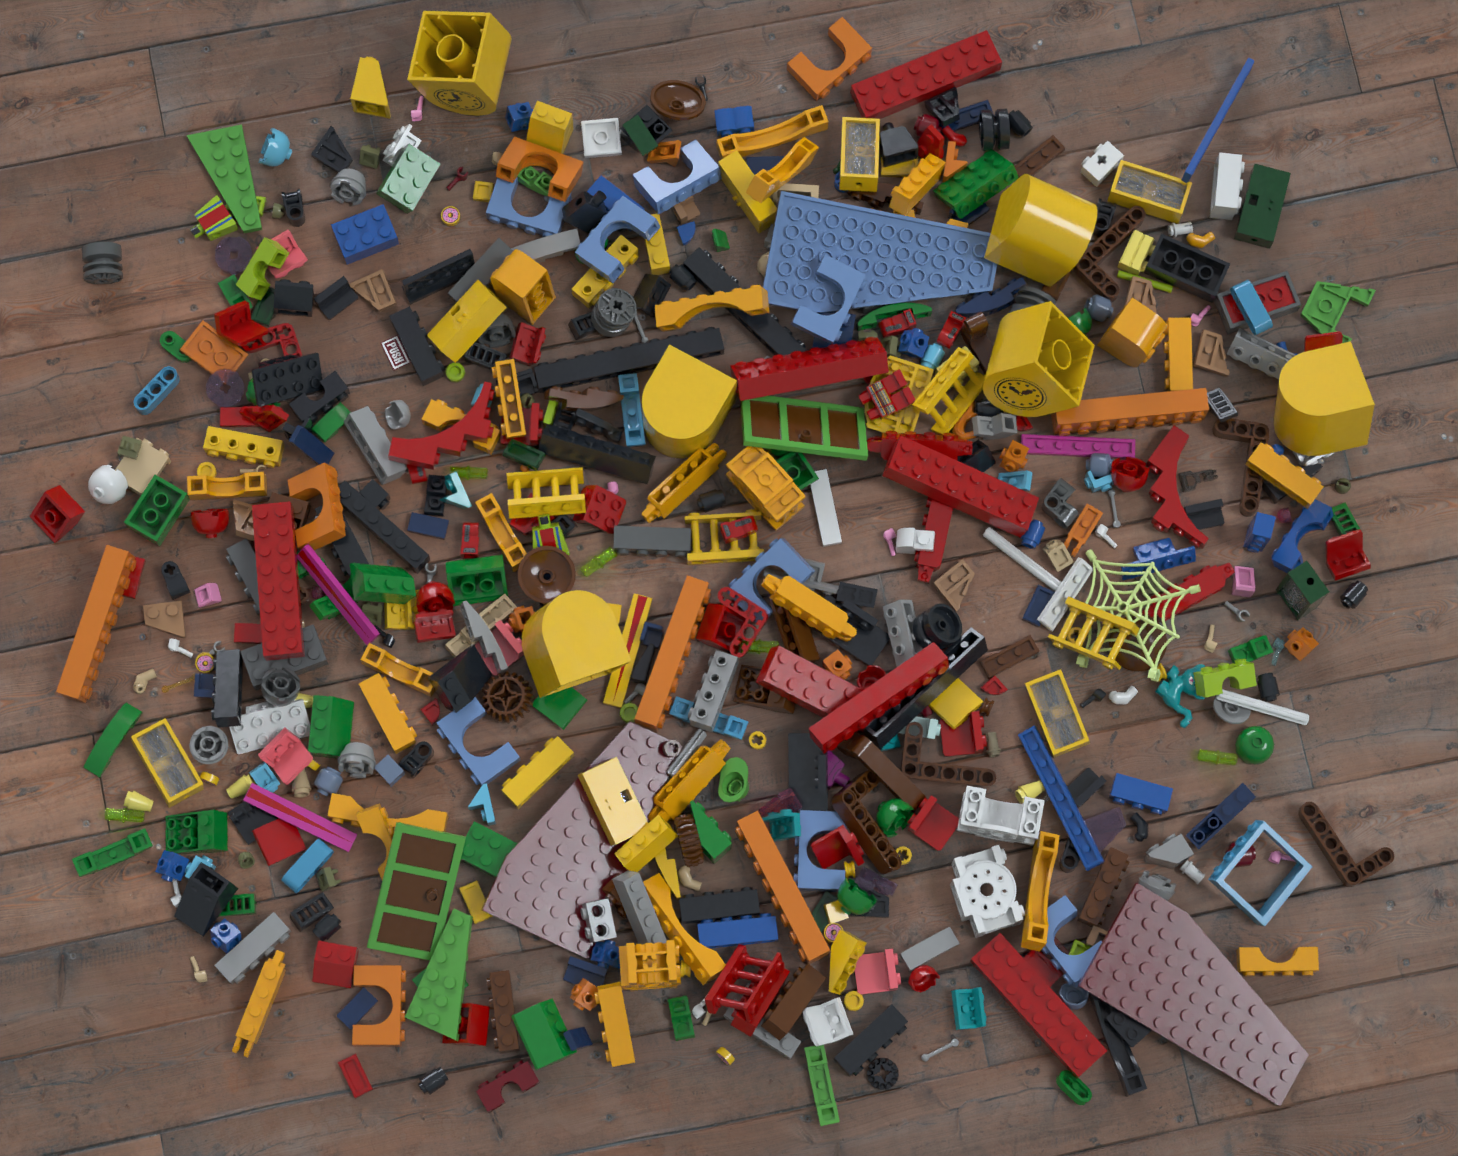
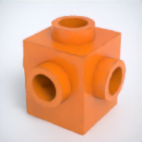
M1012 440L1008 449L1004 447L999 457L1002 459L999 466L1008 472H1016L1019 468L1024 469L1028 461L1025 457L1029 448Z
M524 605L514 608V612L509 615L508 623L515 634L523 633L526 622L535 613L532 606L526 608Z
M1304 627L1298 632L1293 630L1287 636L1289 640L1284 644L1288 652L1299 661L1304 659L1319 645L1313 638L1312 633Z
M838 649L822 661L825 670L844 680L851 675L852 662L847 655L843 656Z
M582 978L580 983L576 984L571 991L572 995L570 998L575 1001L573 1005L581 1011L584 1008L591 1011L592 1008L594 1009L598 1005L594 995L595 992H598V989L595 985Z

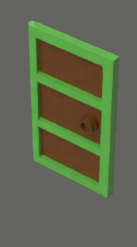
M764 396L741 401L743 446L867 461L868 449L863 407L776 396Z
M396 822L367 948L431 960L444 931L466 839L465 836Z

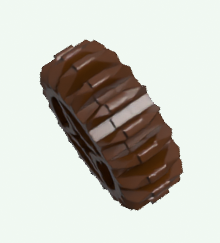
M508 671L505 672L504 677L501 673H498V679L491 677L493 683H486L488 689H483L482 691L486 696L481 697L482 701L485 702L483 707L487 709L486 713L492 715L491 718L493 720L498 718L500 723H503L505 720L507 724H510L511 718L514 722L518 721L517 716L524 718L522 713L524 711L529 713L530 710L527 706H533L530 699L534 698V695L530 693L533 689L531 686H528V680H524L522 675L517 677L516 672H513L510 676ZM511 684L518 685L522 693L513 692ZM503 686L502 690L499 693H496L497 690ZM494 702L503 703L505 711L497 710ZM520 702L518 706L513 709L514 704Z
M691 814L680 815V817L675 818L674 824L683 860L687 867H695L704 862L703 850L695 820Z

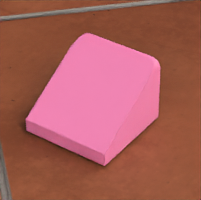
M207 583L194 589L198 607L200 608L222 601L216 583Z

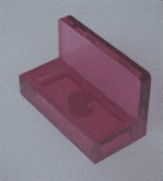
M789 788L774 796L758 812L761 817L771 812L780 813V810L791 809L793 813H797L802 809V805L792 789Z

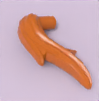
M975 400L953 426L952 432L958 435V439L969 440L976 438L973 431L965 433L967 423L972 417L977 415V413H974Z

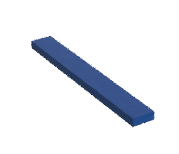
M1247 59L1189 163L1181 181L1185 183L1190 181L1254 64L1253 59Z
M1034 725L1018 734L1086 871L1102 864L1105 861L1037 727Z

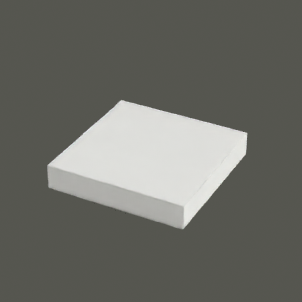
M618 118L581 121L585 158L622 155Z

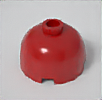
M1126 457L1125 460L1117 458L1112 462L1110 470L1113 484L1123 492L1137 491L1146 484L1149 467L1146 468V463L1138 458Z
M218 508L190 512L192 526L199 534H205L206 538H216L217 534L223 532L229 524V509Z
M428 582L419 589L416 595L418 613L421 611L436 612L443 608L453 610V604H455L451 589L446 584L440 582Z

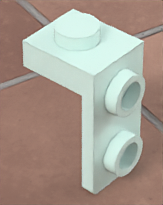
M916 716L911 721L922 725L924 738L935 739V736L940 734L941 724H938L936 719ZM911 725L909 727V734L917 736L919 734L918 726ZM906 726L899 733L904 734Z

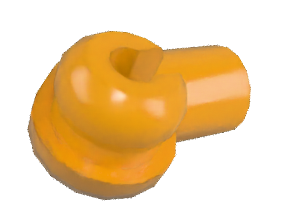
M1211 231L1203 237L1194 233H1190L1186 237L1189 245L1197 248H1203L1215 239Z

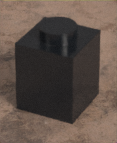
M373 479L359 492L378 510L385 509L390 503L389 494Z

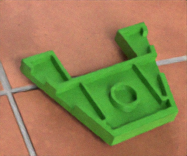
M1317 281L1300 316L1319 334L1337 332L1335 327L1349 299L1368 307L1376 290L1360 289L1355 286L1346 287L1341 286V284ZM1342 334V343L1350 342L1352 340V338Z

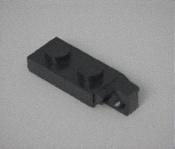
M581 409L574 411L570 417L571 420L575 421L576 425L586 426L592 429L591 431L595 434H603L607 436L609 441L617 443L623 433L622 430L611 426V423Z

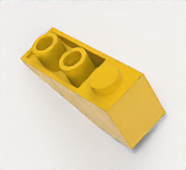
M841 929L831 946L829 992L838 995L846 988L847 980L855 971L856 963L859 957L863 955L867 942L852 933Z

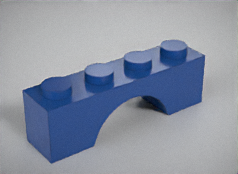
M1316 499L1308 509L1303 506L1299 518H1295L1292 523V529L1283 536L1282 544L1272 553L1271 558L1274 567L1288 573L1303 563L1302 554L1298 550L1300 539L1310 531L1324 530L1334 515L1332 507Z

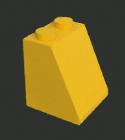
M360 57L350 98L353 111L390 119L391 114L379 61L373 57Z
M537 101L530 116L526 141L563 154L574 129L572 113Z

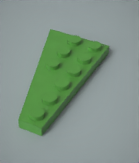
M242 124L187 135L188 140L243 233L262 230Z
M453 909L405 1018L458 1041L459 1023H461V1004L463 1003L466 980V962L469 955L468 945L471 938L473 917Z

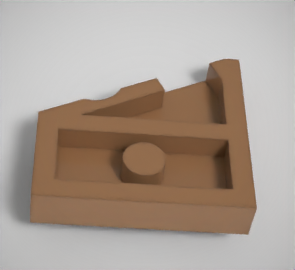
M383 269L350 283V286L380 312L397 305Z
M1132 276L1125 305L1133 297L1157 314L1156 301L1152 292V282Z
M1204 329L1201 332L1193 366L1225 377L1229 376L1230 372L1226 366V353L1223 349L1222 335Z
M234 499L235 533L237 536L254 541L252 505Z
M962 559L933 582V585L955 612L959 610L975 573Z
M182 600L143 605L146 626L186 638Z

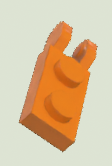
M1088 503L1067 535L1068 538L1064 543L1067 549L1072 539L1078 542L1071 554L1074 558L1081 546H1084L1103 515V512Z

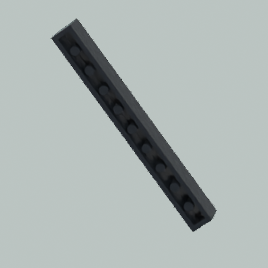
M708 327L701 332L689 331L683 336L671 335L664 340L652 339L649 343L645 344L638 342L626 348L619 346L612 348V351L604 352L599 350L594 352L593 355L586 356L581 354L575 356L574 359L567 360V358L556 360L555 363H540L534 367L539 393H545L551 387L568 388L615 378L618 375L653 370L657 367L669 344L698 360L724 355L720 328Z

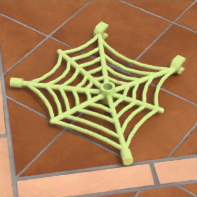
M1088 550L1085 554L1090 562H1093V578L1089 596L1085 603L1088 604L1092 596L1097 568L1100 573V589L1093 606L1104 611H1110L1111 614H1114L1113 611H1119L1116 616L1121 617L1123 614L1127 617L1128 621L1133 623L1140 619L1145 622L1137 636L1130 633V635L1137 638L1139 644L1126 639L1124 642L1142 649L1146 659L1129 650L1120 648L1119 652L1131 654L1144 661L1151 667L1147 678H1151V681L1159 682L1160 669H1157L1161 653L1174 638H1180L1176 634L1174 625L1175 611L1179 602L1187 593L1201 592L1199 584L1190 586L1189 589H1184L1165 579L1155 567L1154 562L1123 564L1096 560L1097 557L1092 550ZM1099 563L1122 567L1148 566V568L1142 572H1119L1102 569ZM1152 568L1165 583L1180 591L1170 593L1155 580L1151 573ZM1105 573L1143 576L1140 581L1112 582L1109 581ZM1148 574L1156 586L1167 595L1161 596L1152 587L1147 579ZM1104 579L1108 586L1107 594L1102 605L1097 606L1101 597ZM1144 581L1157 598L1151 599L1142 586ZM1137 584L1135 589L1131 591L1115 590L1112 586ZM1139 589L1147 598L1146 601L1141 602L1137 598L1136 594ZM1111 590L1114 595L1113 603L1111 606H1105ZM1118 593L1131 595L1125 602L1121 600ZM1180 596L1172 611V632L1166 627L1165 611L1172 598ZM1134 598L1137 603L1130 605L1131 601ZM1168 599L1162 611L1163 626L1157 624V610L1161 601ZM1157 602L1154 610V621L1148 619V609L1151 603ZM1144 605H1147L1144 617L1142 616V608ZM1139 607V614L1132 609ZM1130 614L1137 618L1132 620ZM1097 620V627H1098L1097 637H1098V635H1099V633H1100V630H1101V626H1100V621H1099V620ZM1147 624L1154 626L1142 641L1140 633ZM1092 627L1089 630L1088 642L1086 645V649L1091 650L1095 643L1094 641L1093 644L1089 647L1091 642ZM1156 628L1163 631L1153 642L1149 651H1147L1144 644ZM1112 629V630H1109L1108 633L1120 632V631H1119V629ZM1167 633L1172 637L1162 646L1154 664L1150 657L1152 649L1159 639ZM1117 638L1105 639L1103 643L1115 642ZM1103 648L1099 652L1111 651L1112 648ZM1079 654L1076 664L1087 668L1089 657Z

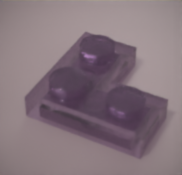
M866 867L862 868L855 880V883L862 890L873 891L874 887H876L880 893L886 896H892L898 884Z

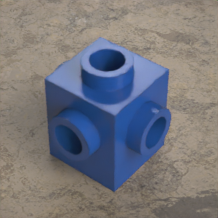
M529 102L507 106L505 119L511 132L528 129L530 116L533 112Z
M917 328L904 330L900 338L898 352L911 358H923L924 352L928 347L929 336L923 334L924 331Z
M164 850L157 863L155 872L161 874V879L168 882L173 880L181 881L189 859L174 852Z
M225 918L221 922L216 923L210 930L212 944L216 948L222 949L226 954L242 941L241 932L236 924L230 923Z
M605 940L604 942L597 941L592 950L591 961L597 962V966L606 969L609 967L620 969L619 947L615 946L616 942Z

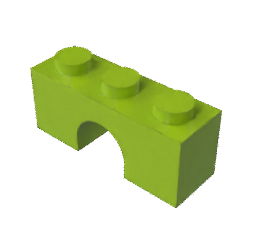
M264 237L236 285L249 297L262 300L271 285L265 279L266 269L269 266L280 269L290 253L277 241Z
M1237 659L1233 664L1220 663L1215 668H1201V671L1194 672L1196 694L1205 698L1223 694L1222 684L1227 677L1232 688L1240 690L1257 686L1254 663L1247 662L1246 659Z

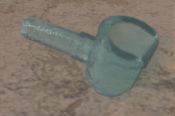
M1276 638L1272 644V647L1277 649L1271 663L1276 666L1279 654L1285 644L1280 638Z

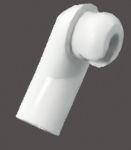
M1130 686L1125 693L1112 691L1109 694V699L1114 704L1125 705L1138 693V690Z

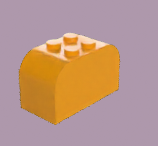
M514 249L490 277L497 297L531 325L536 322L556 298L547 269L518 249Z
M1132 297L1117 314L1097 346L1128 366L1138 367L1142 362L1145 364L1155 352L1153 348H1156L1165 337L1163 332L1167 325L1158 314Z

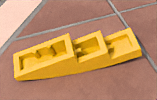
M664 848L654 858L663 879L671 888V892L676 900H679L681 896L675 859L667 860L666 849Z

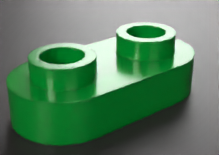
M166 331L161 335L160 344L163 349L182 363L191 361L185 354L180 353L181 347L186 342L173 331ZM167 338H173L170 343L166 342Z
M1064 1070L1057 1076L1056 1083L1058 1087L1076 1104L1085 1105L1091 1100V1090L1069 1070Z

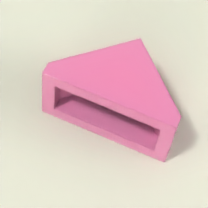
M1235 566L1232 595L1251 597L1255 592L1254 568Z

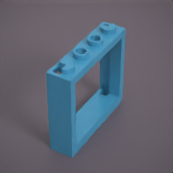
M1255 820L1252 825H1248L1246 833L1236 840L1234 848L1224 855L1222 863L1213 869L1214 872L1208 880L1255 924L1266 926L1313 866L1265 821ZM1264 832L1296 862V865L1257 912L1224 879L1260 834Z

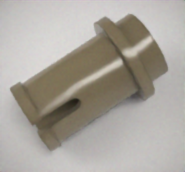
M989 732L984 734L988 750L986 754L990 758L1000 756L1001 748L998 746L997 733Z

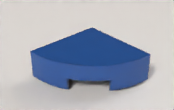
M694 221L677 227L683 246L688 244L695 234Z

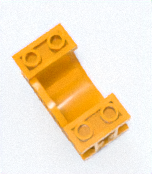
M747 446L726 464L730 471L725 476L741 492L750 505L757 512H761L763 518L775 531L804 508L805 505L801 502L806 498L804 493L794 484L793 479L768 452L766 453L763 448Z
M666 940V943L657 942L654 944L635 945L634 943H626V946H619L622 990L635 992L638 990L667 987L669 989H676L678 985H681L680 965H676L680 964L679 945H675L674 940Z

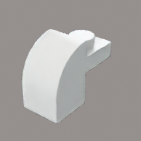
M901 528L897 530L896 553L916 554V550L933 552L935 531L915 530V528Z

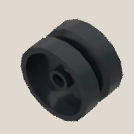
M997 109L994 118L991 110H980L979 138L982 151L993 150L995 141L999 150L1009 149L1010 124L1007 109Z
M942 603L935 604L927 611L919 614L912 624L914 637L922 648L934 642L943 650L955 643L962 634L960 617L954 609Z

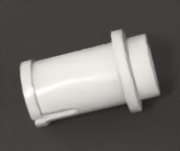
M1191 222L1171 223V225H1168V234L1174 238L1177 235L1193 233Z
M1187 860L1180 867L1182 874H1187L1196 884H1199L1205 877V874L1198 870L1192 864V861L1189 862Z

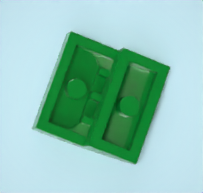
M570 687L542 698L538 695L532 707L564 730L587 702V699Z

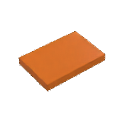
M202 320L180 349L182 353L224 385L227 384L249 355L234 343L218 335L216 329L204 320Z

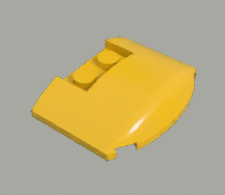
M889 356L887 358L889 373L874 375L869 386L900 369L907 382V387L909 386L915 399H917L930 383L934 369ZM872 401L865 404L867 428L886 433L889 430L896 431L897 433L914 432L921 412L912 405L882 420L879 418L870 421L866 411L874 408Z

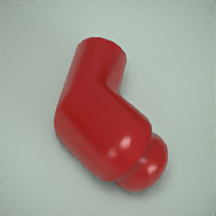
M946 126L941 131L949 141L956 142L955 146L963 147L967 143V139L963 134L955 133L949 126Z

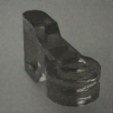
M1208 469L1196 473L1191 471L1179 473L1182 492L1194 491L1197 485L1201 483L1199 475L1204 477V482L1217 479L1218 475H1214L1217 473V470ZM1188 476L1195 478L1194 485H1188Z

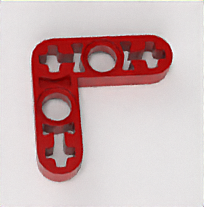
M282 323L267 328L268 334L273 335V340L269 343L264 342L262 337L259 339L262 345H259L256 339L251 341L255 342L251 348L248 345L242 346L246 353H254L281 344L284 356L289 355L286 352L287 347L295 345L297 350L292 355L303 356L294 328L289 323ZM287 328L290 331L288 336L281 334L284 332L283 329ZM274 331H277V333L280 334V335H278L280 339L277 340V337H276V334H275Z
M724 587L718 592L719 601L746 618L730 645L731 655L742 658L748 653L766 624L768 613L764 608L734 589ZM728 591H730L729 595L734 599H736V596H739V598L734 602V606H731L733 601H731L730 599H726L725 601L723 600V592L727 593ZM742 600L748 603V609L744 612L738 609V603ZM762 611V617L764 618L757 621L756 625H759L757 629V627L749 624L750 620L754 622L757 618L755 613ZM747 627H751L754 630V635L751 638H746L744 635V630ZM741 637L743 640L748 641L749 643L748 645L744 643L741 647L743 652H738L736 654V649L734 647L735 645L739 646L742 641L739 640V638Z

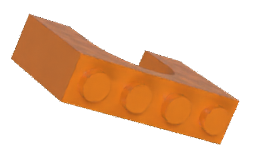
M843 17L828 29V36L841 48L845 56L844 62L838 68L833 70L819 69L802 52L787 63V71L816 101L820 98H825L830 93V89L834 86L838 87L844 81V77L848 74L852 75L858 69L857 66L861 63L865 64L871 58L872 47Z
M514 136L497 164L496 177L513 183L520 171L528 166L547 168L554 174L550 181L548 196L566 202L581 177L584 161Z
M322 463L288 479L290 497L304 501L319 494H322L323 507L319 516L313 522L295 530L297 547L300 549L309 544L313 550H316L346 536L345 522L342 514L343 507L340 501V489L337 481L338 473L334 467L326 463Z
M354 965L355 987L382 988L390 994L393 1002L391 1014L382 1023L376 1025H353L352 1045L354 1047H401L402 1042H405V1030H402V1022L406 1020V1011L402 1010V1002H406V990H403V982H406V970H403L401 965Z

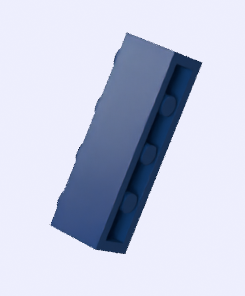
M771 913L760 914V918H752V915L741 916L740 920H732V917L721 918V922H713L712 919L702 920L701 924H698L699 943L709 949L738 946L739 944L751 945L778 942L776 916H771Z

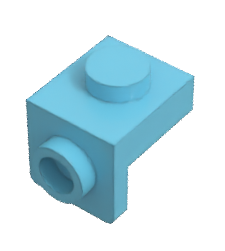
M1090 470L1086 473V478H1084L1086 487L1091 489L1092 493L1099 490L1105 492L1114 485L1111 474L1095 480Z
M265 762L249 772L258 786L272 793L281 784Z
M204 855L202 858L195 856L193 862H190L185 869V877L189 880L201 862L215 870L216 866L212 864L213 860Z

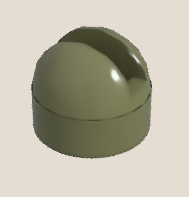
M274 203L272 218H282L285 215V207Z
M524 393L520 396L521 406L523 408H531L532 403L535 402L534 397L529 393ZM527 397H530L528 405L525 406Z
M1340 478L1335 483V490L1339 494H1346L1351 488V483L1346 478Z
M241 852L238 856V863L241 868L248 869L254 865L255 859L250 852Z

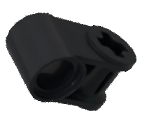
M300 188L290 193L281 192L290 224L294 227L302 226L305 223V213ZM300 214L298 218H292V215Z
M1099 198L1096 224L1101 223L1105 227L1099 228L1095 225L1093 231L1095 236L1101 237L1108 230L1117 206L1116 203L1103 202Z
M173 561L165 562L162 565L161 571L172 600L191 593L178 565ZM172 568L174 574L170 575L168 569Z
M419 742L398 765L408 771L413 779L432 759L434 749L428 742ZM422 747L429 748V753L426 756H421L419 753Z
M1070 837L1066 842L1064 852L1059 861V867L1065 873L1074 871L1080 861V857ZM1064 859H1071L1074 865L1072 867L1066 866Z

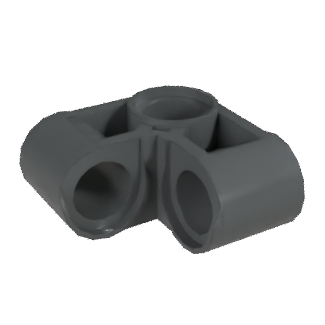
M1060 478L1045 497L1042 503V510L1055 520L1058 525L1067 529L1079 515V512L1066 502L1076 489ZM1053 501L1056 507H1049L1047 502Z

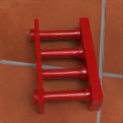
M739 944L704 999L708 1013L716 1014L720 1007H730L743 1010L746 1021L751 1022L754 1016L758 1014L761 1004L778 976L784 971L785 964L781 953L777 952L772 961L749 956L746 945ZM748 964L767 968L764 975L742 971ZM739 978L759 982L755 989L734 985ZM734 992L750 996L747 1003L726 999L728 993Z

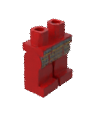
M900 369L866 387V390L858 395L862 405L870 401L874 405V408L866 411L870 421L879 418L882 420L912 406L916 400L909 386L907 387V382Z

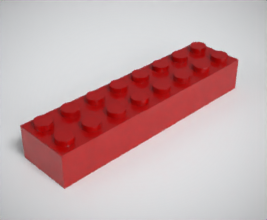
M985 30L852 84L850 94L862 118L882 119L931 99L953 87L958 88L1000 71L1002 60L988 31Z
M867 337L861 341L851 340L845 344H831L824 348L814 347L809 351H794L788 355L778 354L772 358H757L751 362L741 361L735 365H730L731 377L737 380L736 394L740 401L889 373L887 352L878 337Z
M900 436L894 443L882 475L1020 538L1028 530L1039 497L903 436Z
M290 501L252 505L263 657L266 661L305 657L293 506Z
M1001 933L971 958L970 962L1076 1078L1080 1077L1107 1052V1049Z

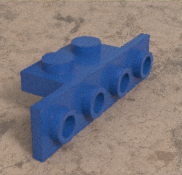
M1169 537L1133 547L1137 561L1127 564L1154 562L1158 571L1195 562V547L1191 546L1175 550ZM1121 566V572L1146 571L1148 566ZM1121 575L1123 581H1124V580H1127V579H1132V578H1135V577L1142 576V575Z

